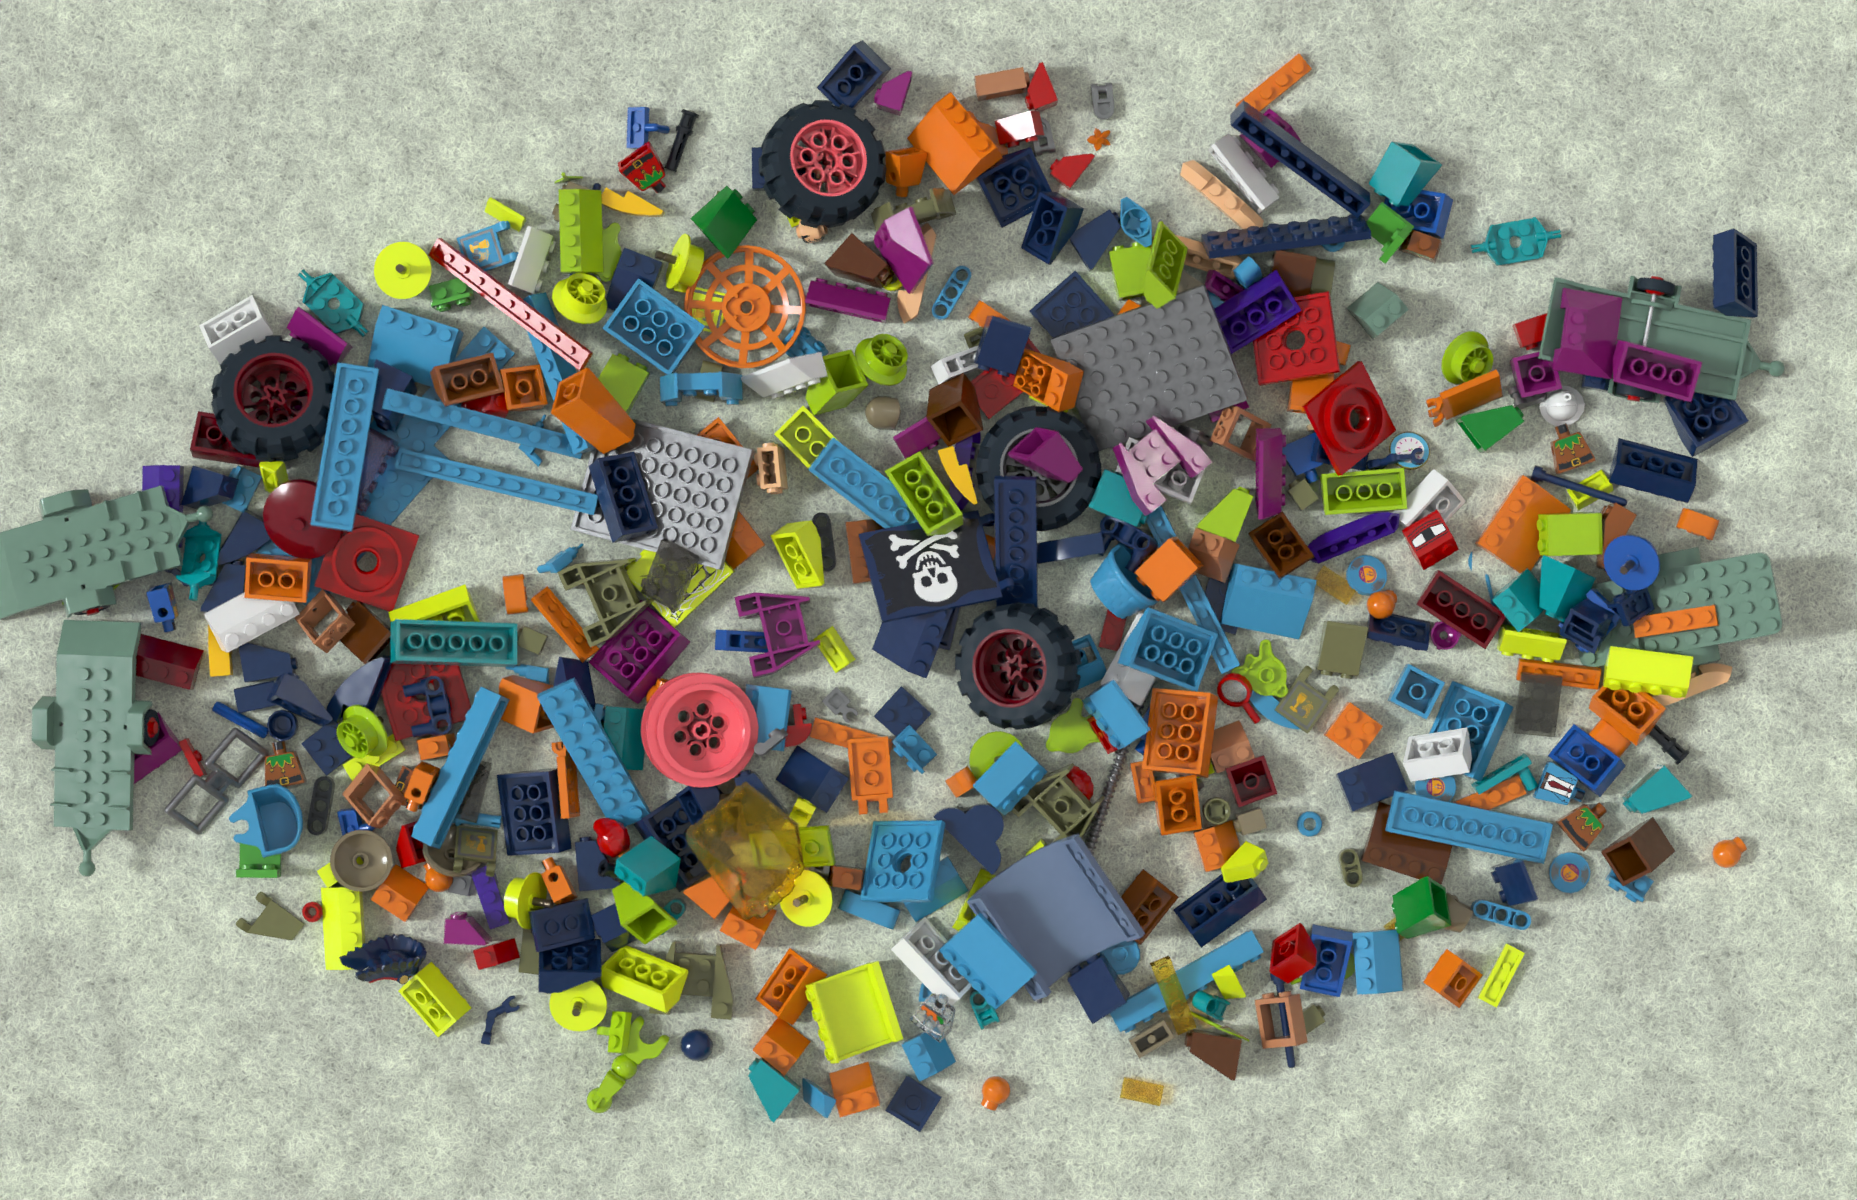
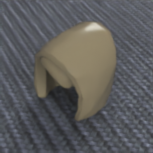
M878 396L872 399L865 409L867 422L880 430L896 429L901 414L898 399L889 396Z
M1447 892L1452 926L1442 929L1461 933L1469 922L1473 911L1470 910L1469 906L1459 902L1455 895Z

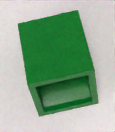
M728 186L723 188L690 218L727 259L733 254L757 221L753 215L755 210L748 203L744 205L741 201L743 196L736 189L731 190Z
M1513 405L1463 415L1456 419V422L1481 453L1524 422L1522 419L1524 415L1517 406L1514 408Z
M1423 877L1392 895V910L1396 916L1395 929L1398 934L1406 939L1452 926L1446 889L1430 877Z

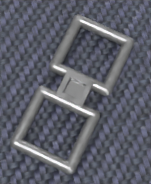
M233 728L205 760V766L212 770L209 776L204 780L198 775H193L165 807V813L195 834L200 835L228 803V796L223 794L230 784L240 788L264 761L265 756H268L269 751L240 729ZM236 737L259 753L238 778L215 763ZM195 785H198L219 800L198 825L175 810Z

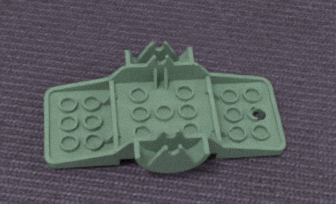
M1699 547L1658 554L1660 561L1659 573L1655 581L1647 587L1655 609L1647 615L1715 605L1719 625L1635 638L1633 624L1623 626L1622 622H1620L1606 636L1596 654L1591 652L1583 653L1579 649L1578 652L1581 663L1589 667L1605 665L1610 646L1692 656L1693 666L1721 660L1718 644L1776 634L1782 629L1783 620L1771 560L1767 554L1758 552L1702 563ZM1612 580L1595 583L1591 588H1596L1609 602L1613 600L1614 596L1626 592L1624 588L1618 586Z

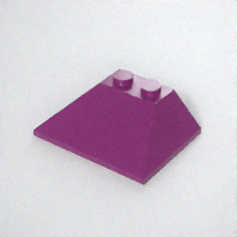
M909 207L884 220L875 234L874 243L908 294H911L932 266L933 260L913 207Z
M1563 288L1560 309H1566L1561 347L1554 351L1552 370L1612 379V360L1617 343L1622 297Z

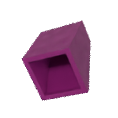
M1036 427L1008 453L1009 457L1039 474L1069 483L1075 480L1083 470L1058 431Z

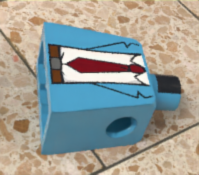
M1547 761L1533 798L1568 805L1570 798L1581 802L1585 791L1575 787L1578 778L1554 763Z

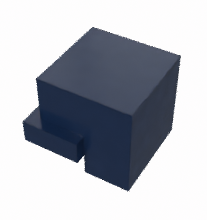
M1584 599L1571 608L1560 635L1596 654L1605 639L1614 614L1592 601Z
M615 903L591 915L598 937L602 938L603 943L611 952L637 940L635 936L621 926Z

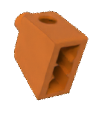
M914 147L886 151V182L896 186V196L907 197L909 186L921 183L927 152Z
M455 734L416 740L420 761L448 755L449 750L456 741Z
M421 761L414 768L404 797L408 799L406 809L417 812L419 805H423L428 800L431 788L439 775L440 768Z
M553 857L543 860L541 863L545 872L541 876L553 902L558 905L576 899L578 896L564 868L556 865ZM558 876V880L554 882V877Z

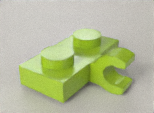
M612 1011L611 1026H597L596 1035L609 1036L607 1052L627 1054L632 1013Z

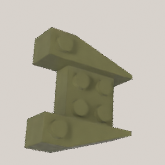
M944 187L929 189L930 199L927 200V197L916 199L915 204L909 206L907 203L895 206L896 209L893 211L890 202L875 208L871 213L876 232L884 220L909 207H913L919 224L956 215L949 189H944Z
M635 558L581 562L557 572L565 591L584 584L599 618L598 622L582 628L589 647L615 638L654 601L651 598L640 602L624 567L636 561Z
M1073 763L1044 775L1011 810L1019 818L1033 805L1059 833L1052 842L1079 834L1081 839H1083L1105 799L1102 796L1092 804L1071 782L1066 774L1075 766Z
M674 940L664 961L688 970V976L681 995L712 997L711 1018L731 1020L734 996L721 944L716 945V955L676 952L677 941ZM650 1007L649 1013L670 1015L671 1009L665 1013Z

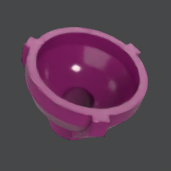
M1442 621L1435 622L1430 637L1436 649L1447 650L1453 648L1458 643L1461 634ZM1441 632L1447 633L1446 639L1440 638Z

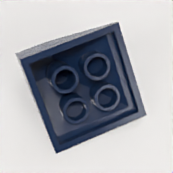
M1031 147L1003 155L1002 159L976 178L1001 228L1033 212L1040 191L1052 192Z
M1699 393L1693 394L1691 402L1666 396L1663 399L1678 435L1692 457L1711 448L1749 421L1735 400L1710 397L1709 395Z
M590 939L539 952V993H560L601 977V939Z

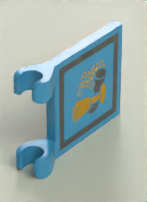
M501 221L457 238L461 253L484 271L516 262L519 253L512 252L504 255L497 234L511 228L509 221Z

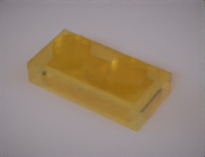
M1324 565L1314 578V580H1317L1316 586L1345 605L1348 604L1356 592L1355 589L1349 586L1347 580Z
M1123 1077L1119 1097L1160 1106L1164 1085Z

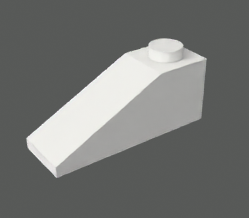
M978 346L948 356L933 364L931 368L938 384L946 382L962 373L967 374L979 369V364L974 363Z

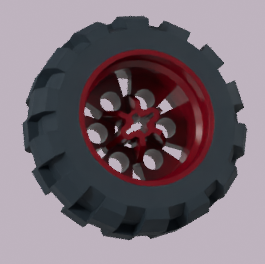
M281 335L265 336L266 341L255 343L254 339L240 345V351L237 354L229 353L220 364L221 371L214 376L212 384L213 401L211 404L220 431L224 437L231 441L234 448L244 455L249 453L255 455L256 460L272 462L273 458L283 457L285 462L299 458L298 453L306 449L308 452H312L323 443L322 437L326 434L335 375L324 356L318 350L312 351L308 343L296 338L285 341L282 340ZM281 374H287L284 383L280 381ZM256 380L261 385L260 389L252 385ZM273 382V383H276V386H275V387H272V386L267 385V384ZM289 387H295V388H296V390H295L294 392H293V391H289V390H287V389H288ZM308 391V396L299 397L301 393ZM271 396H274V397H278V396H279L280 401L277 400V399H275V398L272 400V397H271ZM254 397H261L258 402H252ZM296 405L302 406L299 411L292 410ZM247 408L255 409L254 411H251L249 413L245 411V409ZM261 415L268 416L264 421L257 420ZM282 419L287 420L286 422L277 424Z
M1030 603L1006 604L983 612L974 619L971 628L965 629L959 641V645L962 646L961 652L955 655V670H960L961 681H958L957 684L961 695L968 696L971 701L969 707L979 717L985 716L991 725L1003 729L1015 728L1020 730L1052 721L1054 716L1061 714L1069 706L1072 693L1078 690L1081 676L1077 674V665H1081L1082 662L1080 649L1075 650L1071 641L1075 638L1067 624L1061 625L1057 621L1058 615L1046 608H1037L1034 604ZM1006 637L1011 648H1008L1001 640ZM1019 640H1022L1024 643L1023 649L1018 647ZM1036 649H1038L1041 654L1040 658H1038L1036 655ZM1004 651L1006 652L1007 662L1002 656ZM1015 663H1018V667H1020V670H1017V666L1015 665ZM993 665H1001L1000 671L994 672ZM1040 668L1043 670V678L1038 675ZM1006 672H1008L1007 677L1009 679V682L1005 678ZM1024 681L1028 682V690L1023 688ZM1012 685H1015L1013 696L1008 694V691Z

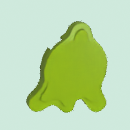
M615 222L606 229H603L604 273H594L603 282H608L613 278V273L622 254L618 243V234L621 227Z
M1267 639L1262 640L1259 644V656L1255 657L1252 654H1247L1244 664L1231 670V673L1240 674L1250 681L1252 690L1259 695H1275L1282 698L1288 693L1286 685L1287 670L1281 660L1274 656L1271 642Z
M1074 698L1069 710L1059 715L1052 722L1049 738L1046 741V748L1049 751L1076 753L1089 743H1101L1087 721L1092 715L1083 717L1081 714L1083 708V701L1081 699Z

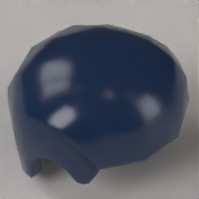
M288 710L275 711L269 717L267 723L270 736L278 741L290 740L296 735L299 727L296 716Z
M694 1029L688 1031L682 1037L680 1046L683 1054L688 1059L700 1062L706 1060L712 1053L713 1042L707 1033Z

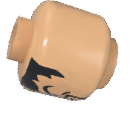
M801 220L799 221V226L796 227L798 238H802L807 244L822 241L825 238V234L828 233L825 225L813 228L801 225Z

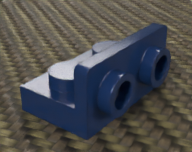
M1647 587L1641 590L1625 589V593L1614 596L1613 600L1607 604L1608 608H1617L1623 626H1630L1655 609Z

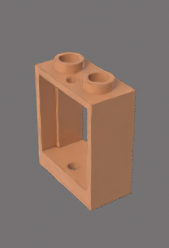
M1020 67L975 76L974 83L978 101L1026 93L1027 87L1030 84L1028 72H1024V68Z
M1232 405L1223 409L1210 441L1240 457L1256 462V429L1270 428L1272 424L1240 407ZM1241 415L1252 422L1241 447L1238 448L1228 441Z
M324 589L295 617V620L314 645L325 653H328L355 625L339 602ZM334 608L339 616L319 636L314 627Z
M368 763L342 794L369 826L382 829L388 823L390 817L401 807V804L406 799L380 767ZM378 780L390 796L374 814L362 798Z
M1291 991L1279 992V995L1275 996L1274 992L1262 994V998L1255 1000L1263 1049L1298 1046L1308 1042L1300 993L1291 994ZM1285 1002L1290 1036L1275 1037L1270 1004Z

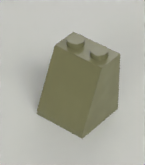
M1324 621L1316 670H1321L1320 674L1332 676L1333 672L1341 673V678L1353 679V675L1358 676L1368 627Z

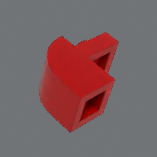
M801 704L792 705L795 725L787 726V733L789 735L785 739V747L803 743L811 733L812 723L804 724L803 720L807 719L806 707L802 708Z

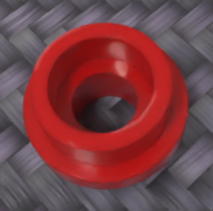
M317 902L305 904L302 909L304 919L309 922L320 920L323 915L322 906ZM311 908L316 910L314 916L309 913Z

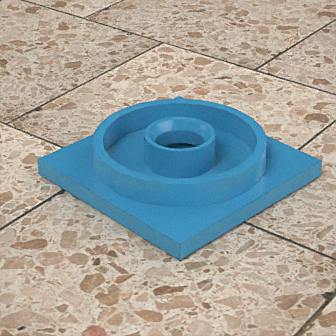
M942 820L873 821L860 900L863 902H933L945 822ZM908 855H912L910 860L911 867L902 873L901 864Z

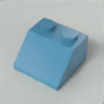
M939 1025L931 1028V1030L940 1033L941 1036L927 1030L901 1043L919 1082L937 1074L956 1062Z

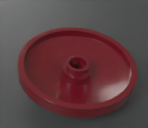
M294 479L280 484L268 496L263 509L264 526L271 540L285 553L303 559L318 558L327 554L335 547L343 534V530L310 525L317 483L314 481Z

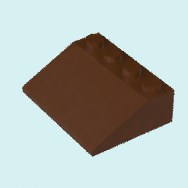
M1379 802L1360 860L1419 880L1428 876L1442 884L1453 845L1387 832L1385 829L1391 805Z

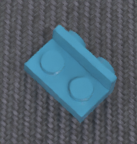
M797 326L782 341L784 345L790 341ZM802 327L799 337L786 354L790 358L821 352L822 356H826L829 351L821 341L816 340L806 327Z
M238 465L237 468L232 469L229 477L239 479L232 500L222 503L243 512L244 508H248L262 480V476Z
M910 725L892 740V743L896 746L893 750L900 758L905 756L909 760L906 764L914 772L918 770L923 774L925 771L922 768L937 755Z
M1613 870L1606 877V880L1609 881V887L1617 892L1620 889L1627 893L1625 897L1634 903L1637 900L1639 902L1644 901L1643 897L1654 882L1647 876H1643L1623 886Z

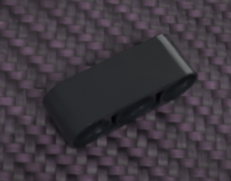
M819 512L813 516L812 522L816 526L820 538L826 536L830 539L828 547H821L822 559L828 556L833 560L830 568L823 567V571L829 572L836 566L830 517L826 513ZM819 516L827 518L825 527L820 528L816 525V519Z
M329 776L319 777L314 783L307 829L312 835H321L328 828L335 790V782ZM322 780H327L330 784L327 791H323L320 788ZM319 800H323L326 803L324 811H319L316 807ZM315 820H319L322 823V830L319 832L313 828Z

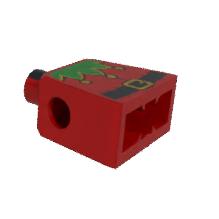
M649 141L618 162L619 172L641 191L652 187L656 193H659L666 187L661 180L666 175L664 166Z

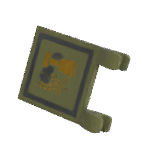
M1305 666L1289 688L1287 695L1282 698L1274 709L1307 734L1339 691L1337 686L1332 685L1326 694L1323 695L1306 683L1305 680L1312 672V668L1309 666Z
M457 826L453 872L461 873L463 860L487 863L486 876L494 877L498 830Z

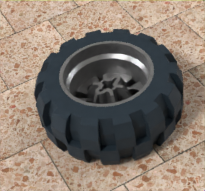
M1034 405L1006 414L987 432L978 452L976 476L984 501L994 513L995 476L1023 474L1025 477H1038L1037 484L1043 486L1044 493L1039 496L1037 495V531H1046L1069 524L1085 511L1101 479L1102 463L1100 462L1099 449L1094 437L1091 436L1085 425L1075 416L1073 417L1063 411L1057 412L1049 406L1040 407ZM1036 427L1058 431L1083 470L1075 480L1069 483L1061 481L1059 485H1053L1050 482V478L1042 477L1041 474L1034 472L1023 464H1017L1013 458L1009 457L1008 453ZM1006 465L1016 466L1018 471L1006 473ZM1049 486L1057 493V496L1050 499L1047 491Z

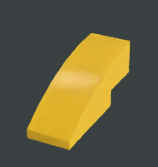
M606 187L602 193V205L612 210L641 217H661L664 215L663 210L630 191H627L626 195L622 197Z
M954 446L938 450L941 463L954 486L971 504H978L967 464L959 466Z
M208 624L210 677L233 675V652L226 653L221 650Z

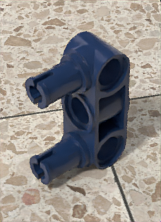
M1109 515L1101 520L1100 532L1102 534L1104 552H1106L1112 540H1117L1133 549V554L1125 567L1129 571L1135 573L1144 558L1147 559L1149 555L1157 550V541L1137 527ZM1115 522V527L1110 530L1111 524ZM1148 540L1147 546L1143 548V543Z
M438 676L423 678L421 682L403 686L405 697L420 694L427 697V706L431 720L427 723L411 726L414 738L430 734L432 736L446 735L452 731L451 707L443 679ZM434 679H437L440 683V687L436 691H432L429 687L430 682ZM444 719L448 722V728L445 731H440L438 729V722Z

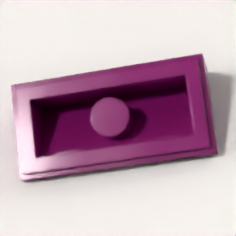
M1209 270L1205 280L1206 289L1224 301L1245 290L1216 270Z

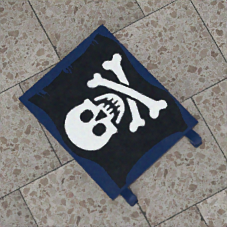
M978 510L962 513L963 525L945 535L927 536L919 522L859 534L881 622L885 623L1002 599L1001 591H1012L1014 588L1012 578L998 582L983 526L990 527L995 525L994 513H989L980 517Z

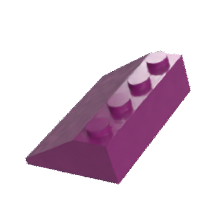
M648 606L615 638L606 641L589 663L629 699L639 704L646 696L648 690L656 684L657 678L663 676L691 641Z

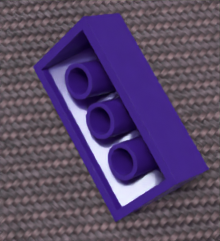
M1277 270L1214 308L1231 354L1302 311Z
M143 466L142 491L164 486L168 506L183 513V505L181 503L184 491V466ZM183 538L179 544V548H183Z

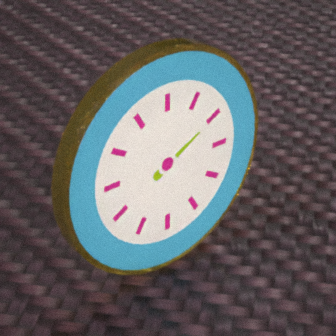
M1402 432L1392 439L1389 446V454H1411L1415 448H1422V454H1415V457L1417 459H1424L1423 464L1415 465L1411 460L1395 463L1400 468L1415 470L1426 464L1430 456V448L1427 441L1421 435L1414 432Z

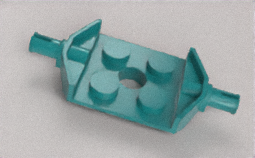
M1536 217L1496 225L1492 224L1489 226L1485 241L1481 244L1471 245V249H1473L1471 251L1472 254L1486 252L1496 266L1539 259L1543 257L1547 242L1550 239L1561 238V234H1559L1561 231L1560 229L1546 231ZM1517 236L1520 238L1521 245L1518 248L1510 245L1511 237Z
M303 269L302 273L298 274L307 285L302 302L335 334L350 329L356 330L362 337L366 335L360 329L368 334L369 331L360 324L364 304L332 273L314 278ZM332 298H337L340 301V306L335 310L329 307V301Z

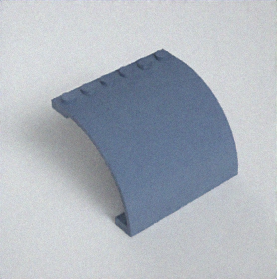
M1079 834L1057 840L1028 854L992 878L967 901L975 915L981 913L1037 971L1036 975L1024 984L1033 1000L1047 997L1051 993L1049 987L1091 956L1118 943L1140 939L1145 934Z

